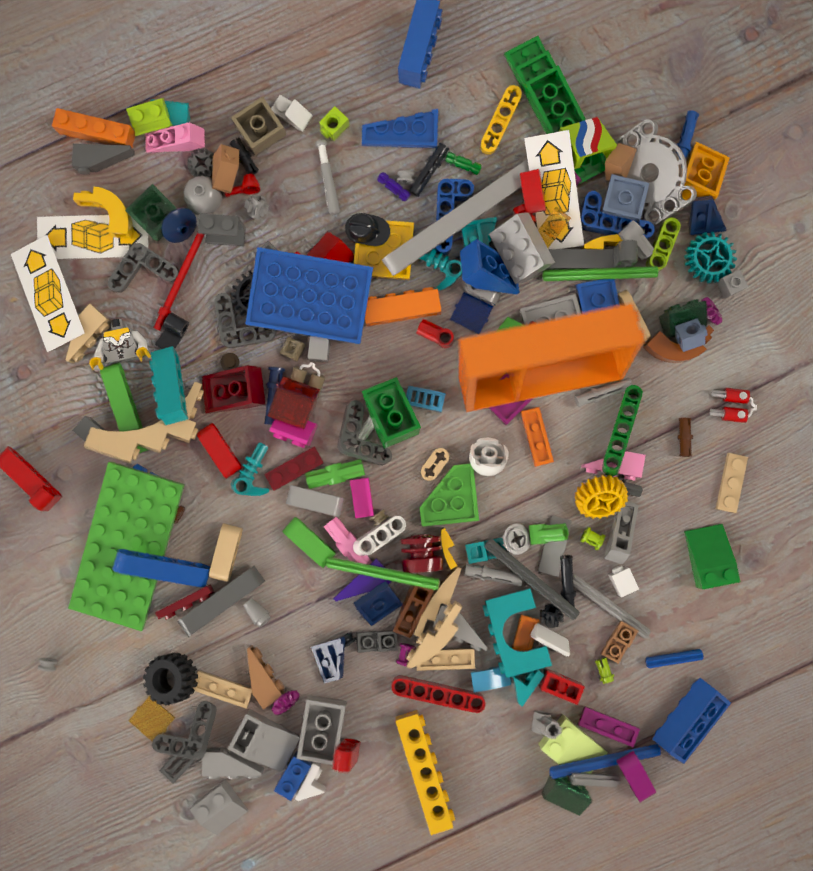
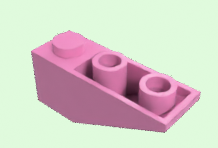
M190 122L145 133L147 153L192 151L205 147L204 129Z
M626 451L618 475H624V479L635 481L636 478H642L645 455ZM604 458L583 464L581 468H585L588 473L597 474L598 471H602ZM607 463V466L610 468L616 467L614 463Z

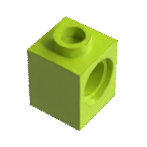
M334 106L319 122L320 132L327 139L330 137L335 141L349 127V119ZM335 122L338 125L335 128H330L329 124Z

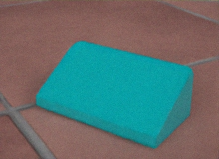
M165 101L173 126L190 122L189 103Z

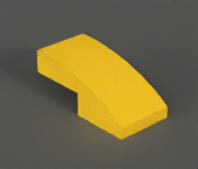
M618 234L607 235L584 244L582 249H604V246H617L623 240Z
M442 528V550L451 570L457 566L448 548L454 546V543L446 529Z

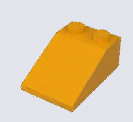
M695 142L686 161L687 176L684 186L694 187L697 192L696 197L712 196L715 201L719 195L730 157L699 142ZM685 189L682 193L684 200L691 198V191L689 189Z

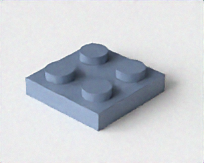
M612 174L602 213L639 222L649 183Z

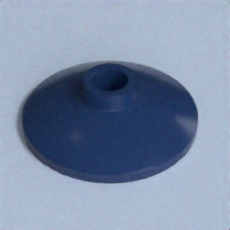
M177 208L171 211L162 223L161 230L164 238L172 243H180L188 239L195 231L197 225L196 216L188 208Z

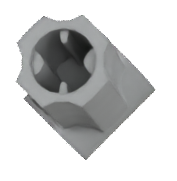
M632 220L618 235L623 241H637V256L643 260L653 254L654 248L643 235V229Z
M534 711L532 732L543 734L550 739H556L558 735H561L562 728L557 721L551 718L552 714L544 711Z

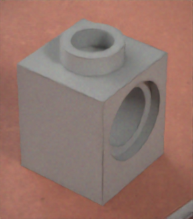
M740 270L721 278L716 283L724 299L748 287Z
M310 336L309 361L328 362L330 339Z

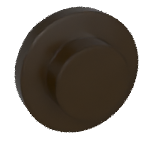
M226 353L222 356L220 364L224 370L238 368L240 360L236 354Z

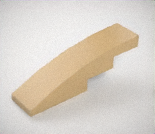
M456 566L441 582L438 590L433 593L414 630L415 636L419 637L423 632L427 619L435 622L441 603L445 605L450 603L461 567Z

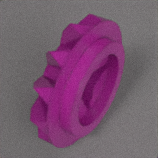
M708 297L701 299V308L707 319L712 324L719 325L722 322V315L716 305Z
M296 690L284 693L274 702L272 712L275 715L285 713L299 700L300 694Z

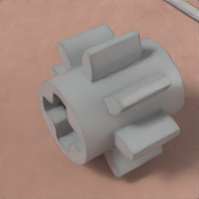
M254 194L249 199H246L244 208H247L246 212L250 217L258 219L267 214L269 205H266L267 201L263 196Z

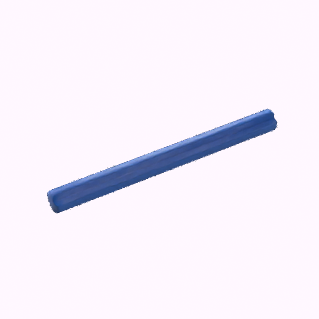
M658 744L552 766L549 768V773L552 779L570 776L572 773H583L618 765L616 760L631 751H634L639 760L657 757L661 755V749Z

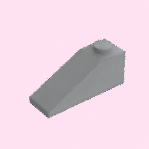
M626 502L625 507L621 508L620 512H616L607 541L604 559L623 564L630 556L639 505Z

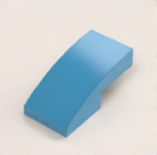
M499 666L490 667L486 670L471 671L473 692L511 685L510 677L506 678L505 673L501 674Z

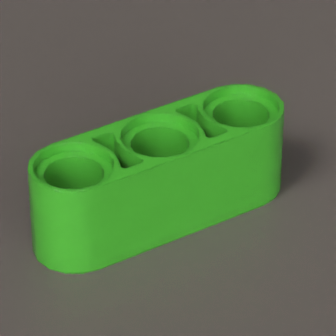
M294 517L282 530L291 541L322 568L326 566L328 557L336 555V552L297 517Z

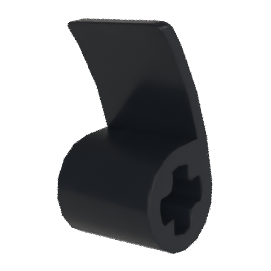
M170 313L163 325L165 330L155 345L161 349L171 346L175 349L187 331L189 322L174 313Z

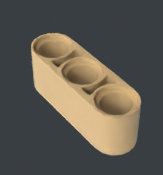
M223 523L213 556L209 578L229 582L243 528Z

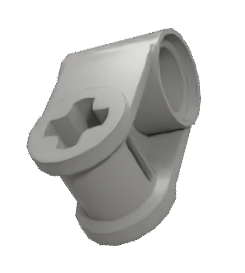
M465 284L467 294L489 305L496 306L501 292L476 288L473 290L471 285Z

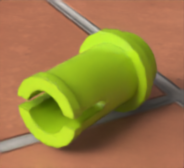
M602 658L601 661L600 659L596 660L595 663L601 677L599 680L603 684L614 681V674L611 673L607 658Z

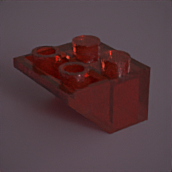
M283 377L275 393L268 417L305 429L316 407L320 389Z

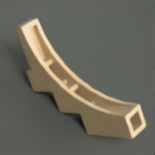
M194 382L188 396L185 398L188 420L170 425H165L161 420L154 425L125 432L105 431L91 427L84 447L131 464L132 460H137L140 449H137L138 446L161 453L162 449L166 450L169 442V439L166 438L167 436L190 443L191 439L195 440L198 429L195 428L196 422L190 421V418H195L198 409L195 408V404L202 399L204 393L201 390L202 384Z

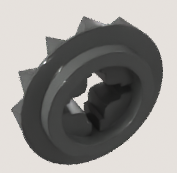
M199 148L197 151L191 152L190 157L187 158L189 172L194 177H211L214 154L208 149ZM198 158L202 161L206 159L205 164L207 169L203 166L198 167Z

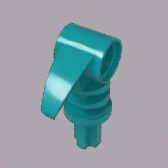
M436 249L429 251L419 258L427 262V267L434 265V269L439 267L440 271L446 274V278L435 288L438 291L450 287L462 276L461 261L449 260V256L443 257V253L438 255ZM455 263H458L461 267L458 274H453L451 271V267Z
M259 442L251 457L246 456L247 464L242 465L244 467L243 471L239 470L240 476L235 477L231 481L233 492L248 496H260L269 493V488L254 487L252 484L255 479L253 477L254 473H258L256 471L257 467H263L260 462L268 450L267 445ZM243 480L245 488L238 491L236 484L238 481Z

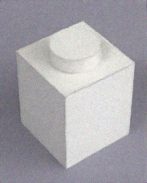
M620 565L613 568L612 573L608 574L618 596L624 597L639 590L630 568Z

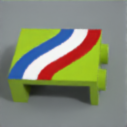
M598 117L561 127L559 132L569 130L574 169L580 168L585 157L603 152L606 158H608L617 147L614 139Z

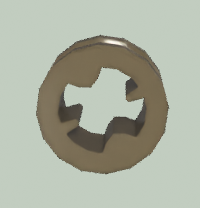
M384 509L370 518L371 521L375 522V527L389 517L384 514Z

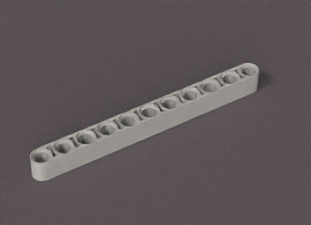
M528 159L384 257L382 261L393 276L522 188L520 173L529 171Z

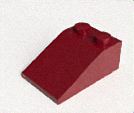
M246 365L201 376L206 414L266 405L261 367Z

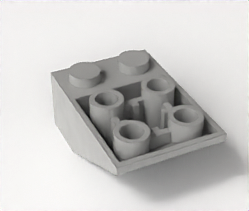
M249 709L228 750L247 760L282 772L300 736Z

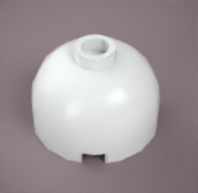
M480 438L477 440V443L471 445L469 461L477 473L484 476H494L504 469L509 452L505 445L502 446L498 443L497 439Z

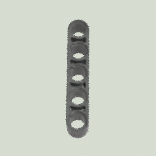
M253 566L177 622L189 637L256 589L265 580L256 567Z

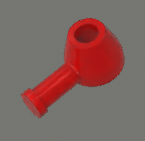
M246 174L243 176L242 184L233 187L231 193L225 192L226 197L240 193L254 195L260 192V184L254 174Z

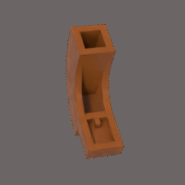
M710 325L706 326L707 336H705V344L711 340V334L714 331ZM661 331L656 333L643 346L650 355L668 363L686 362L707 350L702 345L683 352L679 344L670 341Z

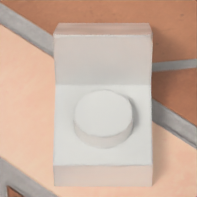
M279 95L271 108L278 118L302 132L313 117L297 100L294 99L291 102Z
M312 763L297 792L295 800L300 801L325 792L326 786L316 782L322 772V769H320L321 763Z

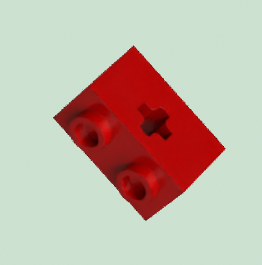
M545 668L543 672L544 677L538 685L542 691L578 705L585 686L579 681Z

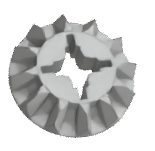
M512 524L504 529V535L501 538L507 552L513 555L526 552L530 546V534L527 528L521 524ZM514 536H521L517 543L511 542Z

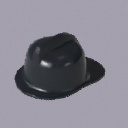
M357 213L347 220L345 232L347 237L353 242L369 246H380L388 240L390 227L379 216Z

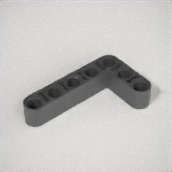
M620 241L614 249H548L555 263L545 270L632 267L637 262V241Z

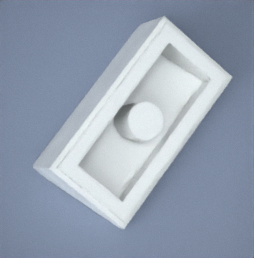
M538 623L535 624L530 634L533 639L565 656L570 655L568 639Z

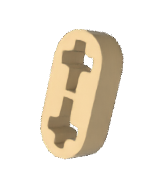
M438 448L431 454L421 469L423 479L431 481L438 476L449 460L447 450ZM437 452H444L445 461L440 460L438 464H435L434 462L437 459L435 454ZM432 464L436 466L433 470L434 476L426 477L424 469H429Z

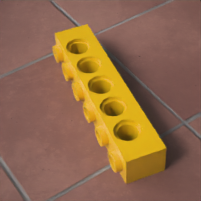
M418 710L396 716L395 722L430 834L434 835L452 829V821H455L453 809H448L447 802L450 800L447 790H443L441 783L444 782L441 771H437L435 764L438 763L435 752L431 753L429 745H432L429 733L425 734L423 726H426L423 714L419 715ZM416 729L420 734L414 738L409 735V732ZM418 748H422L425 750V754L417 756L415 751ZM424 767H428L431 769V773L424 775L421 773V770ZM434 786L437 788V791L430 794L427 792V788ZM439 805L443 807V810L437 813L433 811V807Z

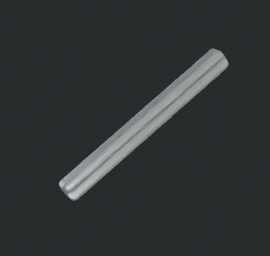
M573 574L575 588L620 621L637 629V634L641 637L647 638L649 636L650 629L577 575Z

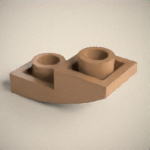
M620 621L600 654L619 664L627 648H630L638 630Z

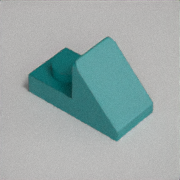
M541 670L528 672L525 677L527 680L525 683L516 676H512L517 702L521 707H523L544 677V673Z

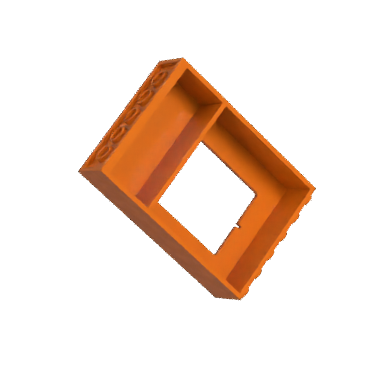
M633 303L459 339L458 378L466 412L623 380L643 341H645L644 331L638 325V310H634ZM505 372L509 374V378L506 377L500 380L506 374Z

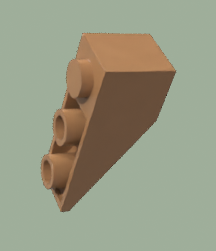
M251 645L247 648L252 694L264 710L285 693V687L279 679L276 680L272 673L274 671L268 663H264L261 658L263 657L261 651Z

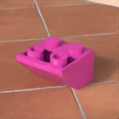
M279 411L269 431L274 433L273 437L283 441H287V438L292 440V444L304 448L305 445H311L318 425Z

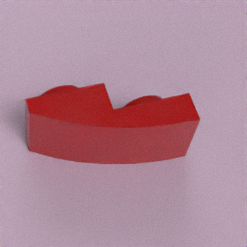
M536 169L520 173L526 212L532 214L546 211L540 170Z

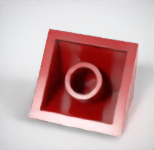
M328 231L306 255L351 263L354 260V253L346 244Z

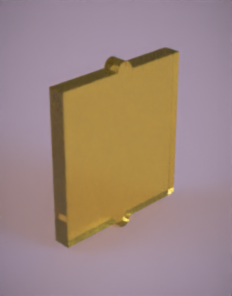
M149 696L141 706L137 707V711L129 719V722L153 742L157 735L167 731V727L176 717L162 705L157 704V701H152L150 699L151 696Z

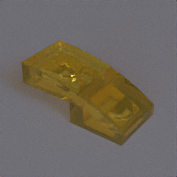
M557 206L538 229L547 248L550 247L571 219L570 216Z

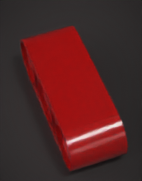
M213 423L197 432L198 439L226 479L243 468Z
M343 739L335 748L332 769L338 772H350L358 762L361 742L356 739Z

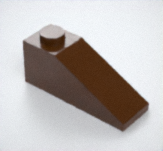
M410 585L393 627V632L411 638L434 589Z

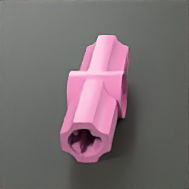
M335 517L324 526L336 542L337 548L350 561L367 565L372 563L368 555L359 556L354 552L353 544L357 539L346 529L338 517Z

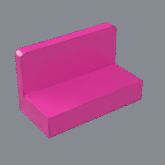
M369 477L350 480L355 518L374 516Z

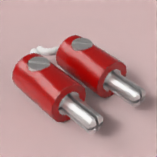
M725 388L724 391L712 390L711 396L722 397L724 402L748 404L750 400L751 405L755 407L750 410L749 414L748 409L724 406L722 410L710 409V415L721 416L723 421L746 423L752 412L757 410V405L753 403L749 390Z

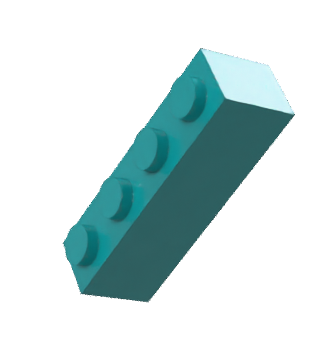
M173 346L151 352L152 360L149 361V364L154 376H151V379L156 389L153 395L158 404V408L155 409L158 419H161L165 425L188 420L179 355Z

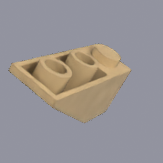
M91 304L78 316L85 334L70 341L66 361L72 364L79 362L84 357L83 353L88 348H92L97 342L96 339L110 328L111 320Z

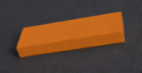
M536 407L521 411L520 414L534 466L537 467L554 462L540 408Z

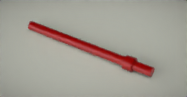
M197 232L163 307L161 306L158 311L159 316L153 328L160 331L166 317L171 313L172 304L205 234Z

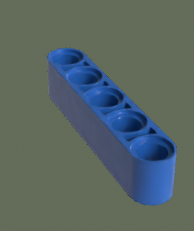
M118 549L112 570L117 573L206 587L211 567L197 562Z

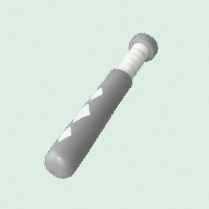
M319 140L315 145L319 149L321 158L320 166L328 212L330 215H337L340 212L331 166L327 159L326 140Z

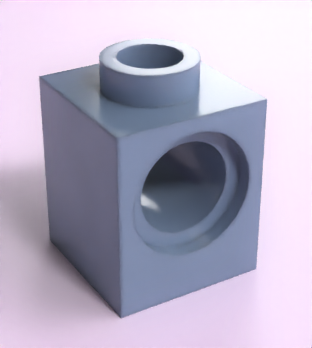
M698 319L675 326L676 340L682 351L685 352L705 345L707 330L704 325L700 324Z

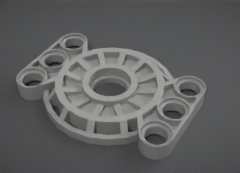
M644 120L617 139L615 143L631 146L628 143L629 137L633 134L637 137L636 144L631 146L637 150L627 178L647 182L642 176L644 166L653 163L658 167V178L653 182H647L649 187L643 207L646 210L645 221L657 225L692 203L696 199L697 192L692 186H684L687 176V164L682 150L669 138L656 135L658 124L655 121ZM647 123H651L653 130L647 135L644 132V127ZM662 140L668 142L669 144H671V146L669 147L668 145L663 144ZM685 189L691 191V198L689 200H684L682 197ZM668 200H672L675 203V208L672 211L666 209ZM652 211H657L659 214V218L655 222L650 219Z

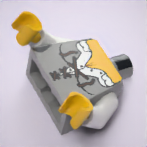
M113 319L110 321L112 331L103 333L95 355L90 359L89 364L92 370H94L96 365L102 370L104 368L102 362L106 365H112L118 362L125 363L139 359L143 361L144 355H147L148 358L151 355L148 352L146 339L138 331H134L130 327L124 328L122 319Z

